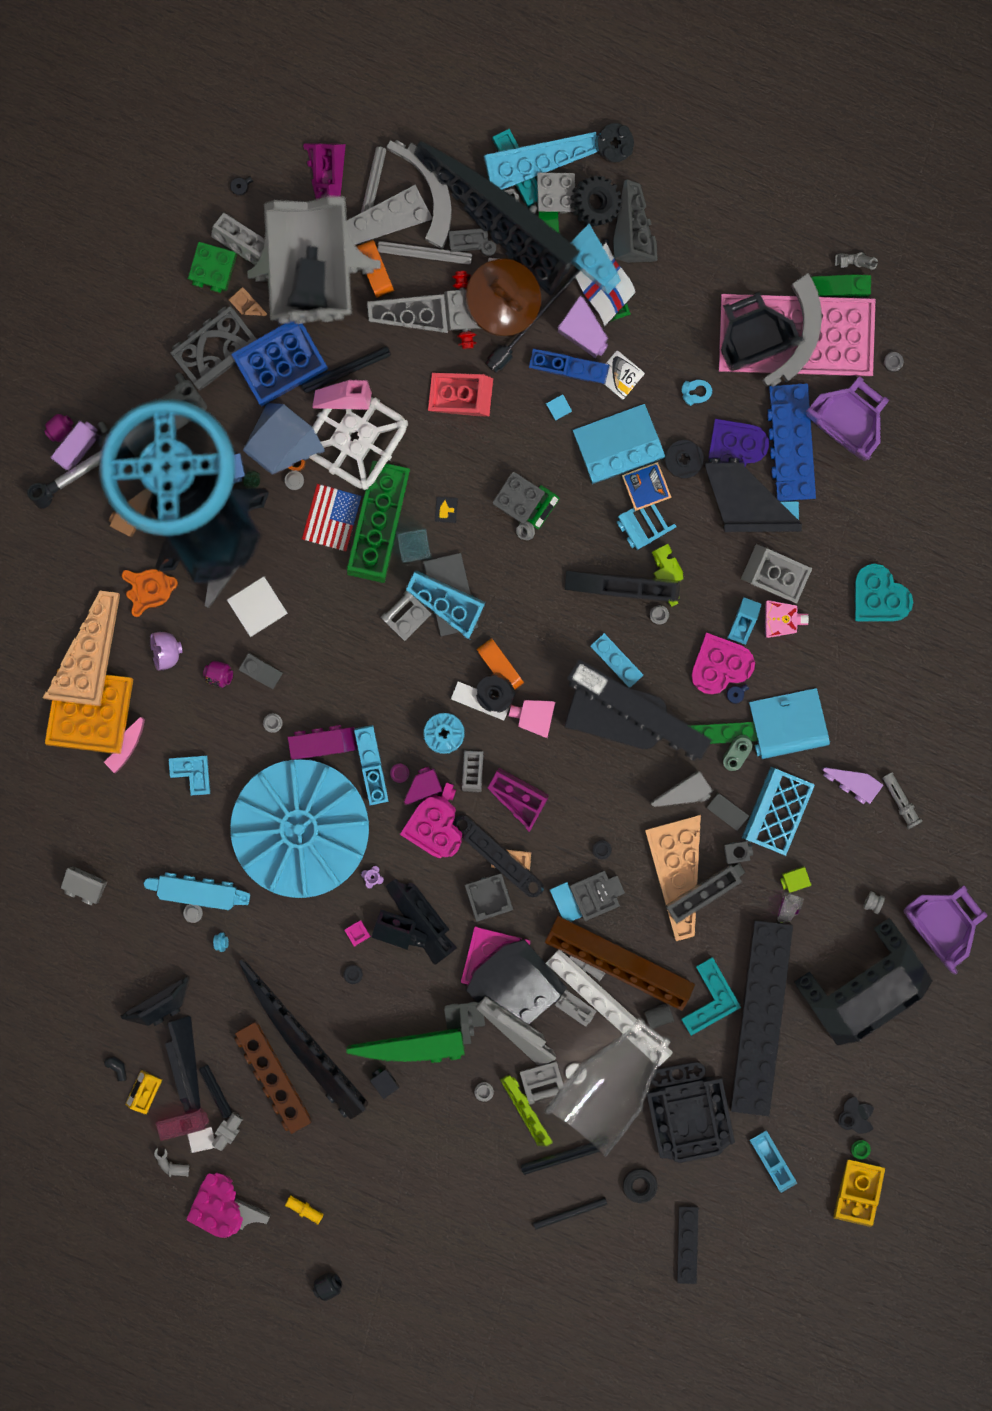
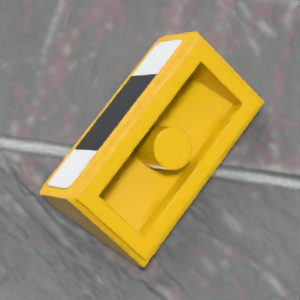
M141 1070L127 1099L126 1106L132 1110L147 1114L162 1079Z

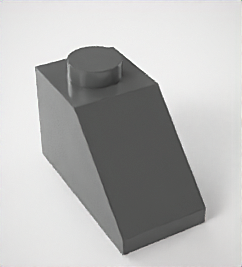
M248 653L239 668L241 672L271 689H274L283 674Z

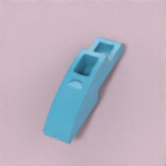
M370 725L355 728L354 732L369 804L389 802L374 727Z

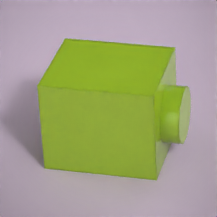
M804 866L782 873L783 878L780 879L784 890L787 889L789 893L811 886Z

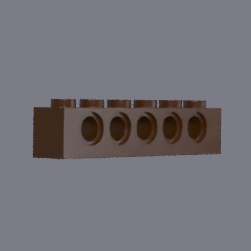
M257 1020L235 1033V1041L239 1047H243L245 1050L244 1057L248 1064L252 1063L255 1068L253 1073L258 1081L261 1080L265 1087L262 1089L267 1098L271 1097L274 1102L272 1107L277 1115L280 1113L284 1129L286 1131L289 1130L292 1134L312 1123L308 1111ZM250 1040H256L259 1047L251 1049L248 1043ZM259 1057H266L268 1064L266 1066L259 1065ZM274 1073L277 1076V1081L275 1083L269 1082L267 1079L268 1074ZM277 1091H285L287 1097L279 1099L276 1095ZM286 1108H295L296 1114L294 1116L287 1115Z

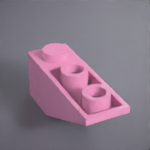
M348 380L315 390L312 407L321 409H369L372 392L367 381Z

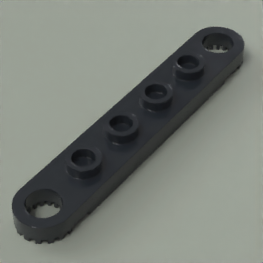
M466 815L455 818L453 825L462 832V838L529 897H538L542 894L544 889L542 881L476 822ZM462 819L468 823V827L465 830L459 828V822ZM532 882H535L538 886L536 893H532L529 890V885Z

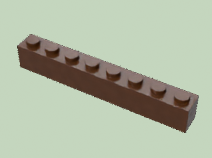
M557 916L545 940L546 944L681 1011L689 1001L695 986L694 983L560 916Z

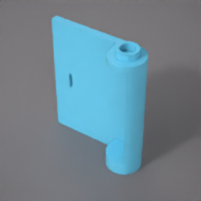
M817 688L749 702L758 738L755 751L757 756H761V759L830 745Z

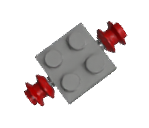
M467 271L455 272V276H452V278L456 279V283L452 286L459 289L458 291L444 292L448 330L463 331L457 336L461 338L462 342L458 346H462V349L474 348L473 345L477 344V342L473 341V337L476 334L471 329H481L471 318L466 305L465 288H467L468 284L467 278L471 276L467 274Z

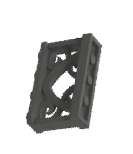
M225 306L217 312L218 316L213 320L209 318L202 324L203 328L198 332L197 330L192 331L187 335L188 339L182 343L180 341L172 347L173 351L170 354L199 391L236 364L232 356L234 352L257 340L231 306L228 308ZM226 318L235 320L236 327L233 333H229L231 329L230 323L228 327H223L222 325ZM217 325L218 330H211ZM240 326L249 336V341L246 342L236 336ZM218 337L227 339L223 346V353L226 359L222 361L215 356L203 358L207 338ZM199 339L198 345L196 347L195 345H193V343ZM231 341H233V343L230 346H235V350L233 352H229L227 350V347ZM191 349L192 354L188 357H196L197 361L192 363L185 362L182 358L183 352ZM208 360H213L215 362V365L213 368H209V362L205 365L204 362ZM197 365L201 378L197 380L188 367Z

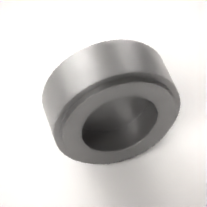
M891 352L884 358V366L888 371L896 372L903 366V357L897 352Z

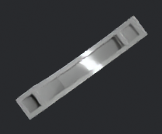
M390 140L387 150L416 167L430 187L433 196L434 213L425 241L443 249L451 225L452 211L448 187L446 184L443 186L438 181L437 174L430 172L414 155L417 146L410 143L408 149H405V144L397 140L394 143Z
M806 274L791 285L801 306L803 317L801 337L804 336L805 339L797 346L794 354L783 366L762 380L766 387L769 385L774 387L782 381L780 377H783L786 383L792 379L810 359L818 342L822 322L821 304L817 289L809 274Z

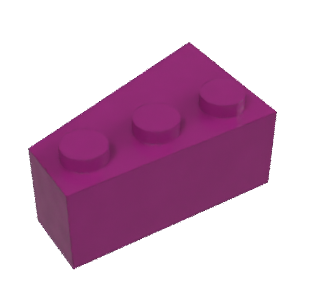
M341 725L329 727L330 731H323V728L312 729L311 734H306L305 731L294 732V736L288 737L291 760L358 750L354 732L355 727L341 729Z
M498 768L488 786V789L530 832L549 795Z

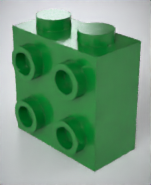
M198 242L188 277L189 281L192 282L191 285L203 288V285L209 286L211 291L217 293L227 292L237 257L236 252Z

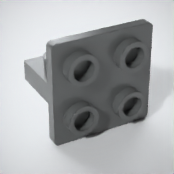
M512 472L493 501V505L510 517L525 524L545 492L517 473Z
M480 1002L444 1006L447 1029L462 1028L464 1044H471V1036H474V1027L485 1026L484 1015L477 1010Z

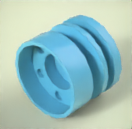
M439 713L431 717L424 729V739L427 745L433 751L439 753H450L456 750L462 744L465 736L461 720L449 713ZM441 728H445L446 731L449 730L450 732L446 739L443 736H439Z

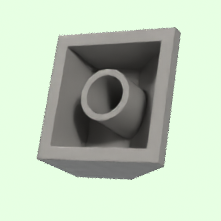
M72 866L65 873L61 889L65 890L64 893L71 897L77 895L82 898V902L92 905L99 902L107 881Z

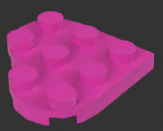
M706 633L693 667V684L705 694L720 693L727 687L729 682H744L752 675L755 667L754 657L744 646Z
M435 794L425 798L419 804L400 833L401 836L437 858L452 857L458 852L462 843V832L453 825L456 812L455 807L445 798Z
M219 1173L208 1174L200 1186L186 1220L217 1237L227 1238L232 1234H236L241 1228L243 1217L240 1216V1206L234 1201L236 1191L233 1189L232 1179L227 1175Z

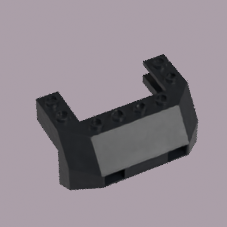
M890 918L874 928L879 935L878 937L890 952V955L829 996L825 994L810 971L794 982L837 1046L859 1042L921 1000L932 983V979Z

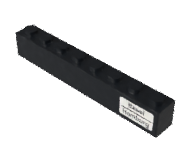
M580 659L567 678L570 681L568 685L576 690L584 689L587 691L585 695L593 700L599 698L603 701L602 705L611 711L613 708L620 711L619 716L626 720L632 718L637 721L635 724L637 727L644 731L646 728L653 731L652 736L659 740L665 738L670 741L668 744L670 747L677 751L679 748L686 751L685 756L694 761L696 758L701 760L712 742V739Z

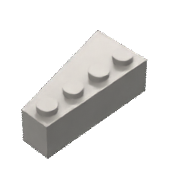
M444 294L367 302L370 322L448 333Z

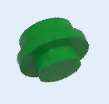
M864 1140L855 1141L851 1147V1152L857 1159L867 1158L871 1151L870 1145Z

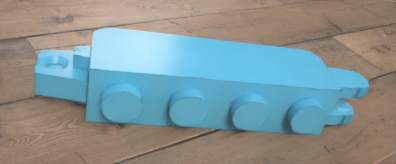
M165 872V875H161L160 878L149 877L144 882V888L157 891V896L160 900L229 910L234 905H249L250 893L237 889L236 886H233L232 882L222 881V884H216L213 879L203 878V881H197L194 876L184 875V878H178L175 873Z

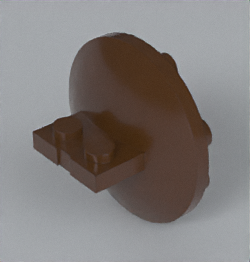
M495 259L483 264L472 274L467 284L465 299L471 318L481 329L497 336H511L522 332L534 322L541 306V291L535 276L527 267L514 260Z

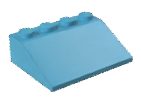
M645 404L573 430L592 484L665 458Z

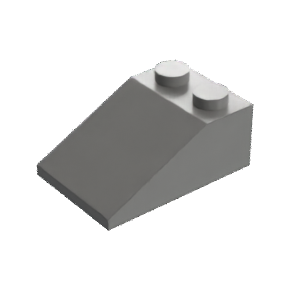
M756 544L741 580L797 604L812 568Z
M696 771L650 803L653 807L697 802L698 800L703 802L711 797L709 793L712 792V789L702 774Z

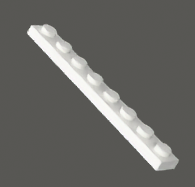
M558 950L546 962L554 972L658 1066L671 1056L673 1052L562 951Z

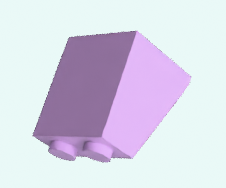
M580 296L559 326L558 333L596 358L597 355L602 356L607 349L608 344L606 342L608 338L589 306Z

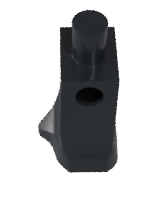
M307 246L306 258H300L296 262L292 292L288 297L287 306L302 311L327 309V300L325 298L326 261L317 260L318 247Z

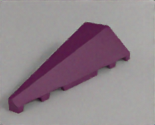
M303 144L304 150H307L309 155L308 167H311L314 179H312V185L316 200L325 197H341L346 144Z

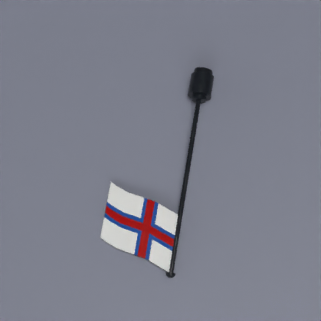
M603 239L604 242L601 245L618 272L621 281L607 294L578 269L542 308L528 328L523 330L509 346L505 344L503 347L498 345L487 357L488 360L485 364L493 372L501 371L513 358L511 348L575 278L586 298L599 313L604 327L636 294L629 277L615 261L608 247V239Z

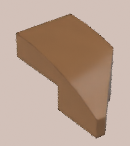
M243 287L228 299L241 314L267 315Z

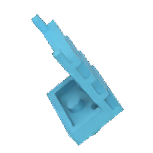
M655 504L650 506L664 528L660 533L655 529L644 508L640 509L655 535L649 539L633 514L635 512L634 508L617 517L619 520L617 524L622 532L626 531L628 535L626 539L631 548L635 547L638 550L676 528L675 524L670 527L666 525Z

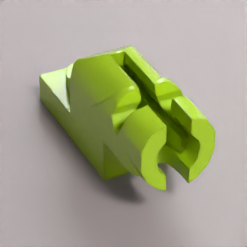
M669 544L653 551L652 554L656 566L660 568V570L653 573L655 578L683 580V571L677 559H667V556L672 553ZM668 601V603L672 607L678 604V601Z

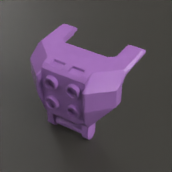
M859 376L849 389L819 395L807 410L806 415L846 450L861 460L867 461L880 444V412L889 402V399L883 398L863 382L864 379ZM860 388L878 403L877 407L871 406L856 394L855 390Z
M964 885L951 895H920L904 909L906 917L935 955L950 972L955 974L957 971L954 968L970 954L976 925L988 916L967 892L968 889ZM960 896L976 915L972 920L956 901Z

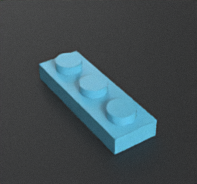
M605 633L590 646L629 688L643 676Z

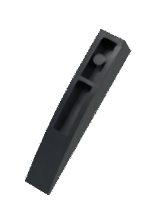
M567 570L565 590L675 602L679 600L680 580Z

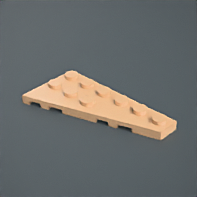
M99 591L89 610L90 613L85 622L82 623L77 637L74 638L61 662L59 671L53 677L51 686L45 692L44 699L93 706L101 705L120 598L119 593Z
M701 815L645 830L666 905L697 886ZM668 912L676 941L695 936L696 912L679 923H676Z

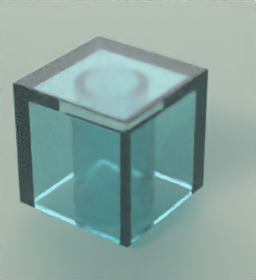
M426 529L397 534L402 563L431 559Z

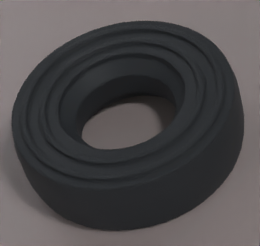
M634 1169L624 1178V1193L628 1199L635 1203H646L657 1192V1180L653 1173L647 1169ZM636 1179L646 1180L648 1188L645 1192L637 1193L634 1191L633 1183Z

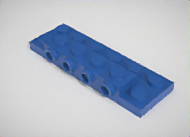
M808 384L769 386L771 409H767L768 421L772 422V428H769V440H773V448H770V457L774 459L775 467H771L772 478L776 479L777 499L779 501L816 499L811 420L806 415L807 410L810 408Z

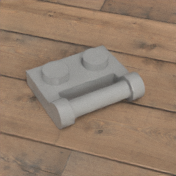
M407 590L403 593L404 596L386 614L384 613L381 616L404 641L431 615ZM411 601L414 605L394 623L391 619Z
M557 1061L520 1071L529 1105L534 1104V1101L558 1094L560 1096L566 1094ZM557 1082L558 1087L532 1094L531 1089Z

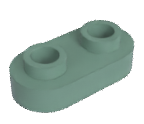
M739 735L735 737L724 754L723 764L727 770H738L752 750V742L748 736ZM741 745H746L744 749L740 748ZM735 760L736 763L730 764V761Z

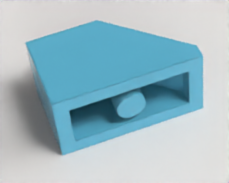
M743 597L728 635L729 639L746 645L761 608L760 603Z

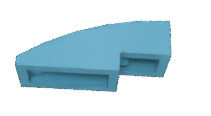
M767 1131L750 1140L781 1193L797 1184Z

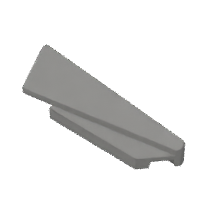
M486 996L479 1003L477 1010L538 1066L545 1065L556 1059L553 1049L545 1045L546 1040L541 1032Z

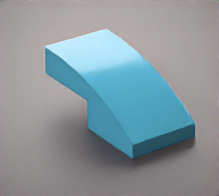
M567 882L550 889L562 918L571 922L582 917Z

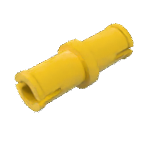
M291 1195L285 1203V1207L299 1213L300 1217L304 1216L317 1225L324 1215L310 1207L309 1203H303Z

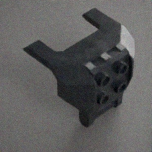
M759 291L753 293V296L731 305L729 303L723 305L729 323L721 347V353L726 365L732 372L801 344L805 339L804 336L800 338L793 320L765 306ZM757 302L758 309L739 317H734V311Z

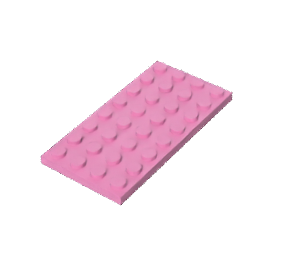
M721 294L719 372H732L726 365L721 353V347L729 323L723 305L728 303L731 305L753 295ZM761 295L765 306L793 320L801 338L803 317L797 296ZM819 297L822 313L819 339L810 359L797 374L872 377L876 299ZM756 302L734 311L733 314L736 318L759 307ZM797 346L733 372L773 373L791 358Z

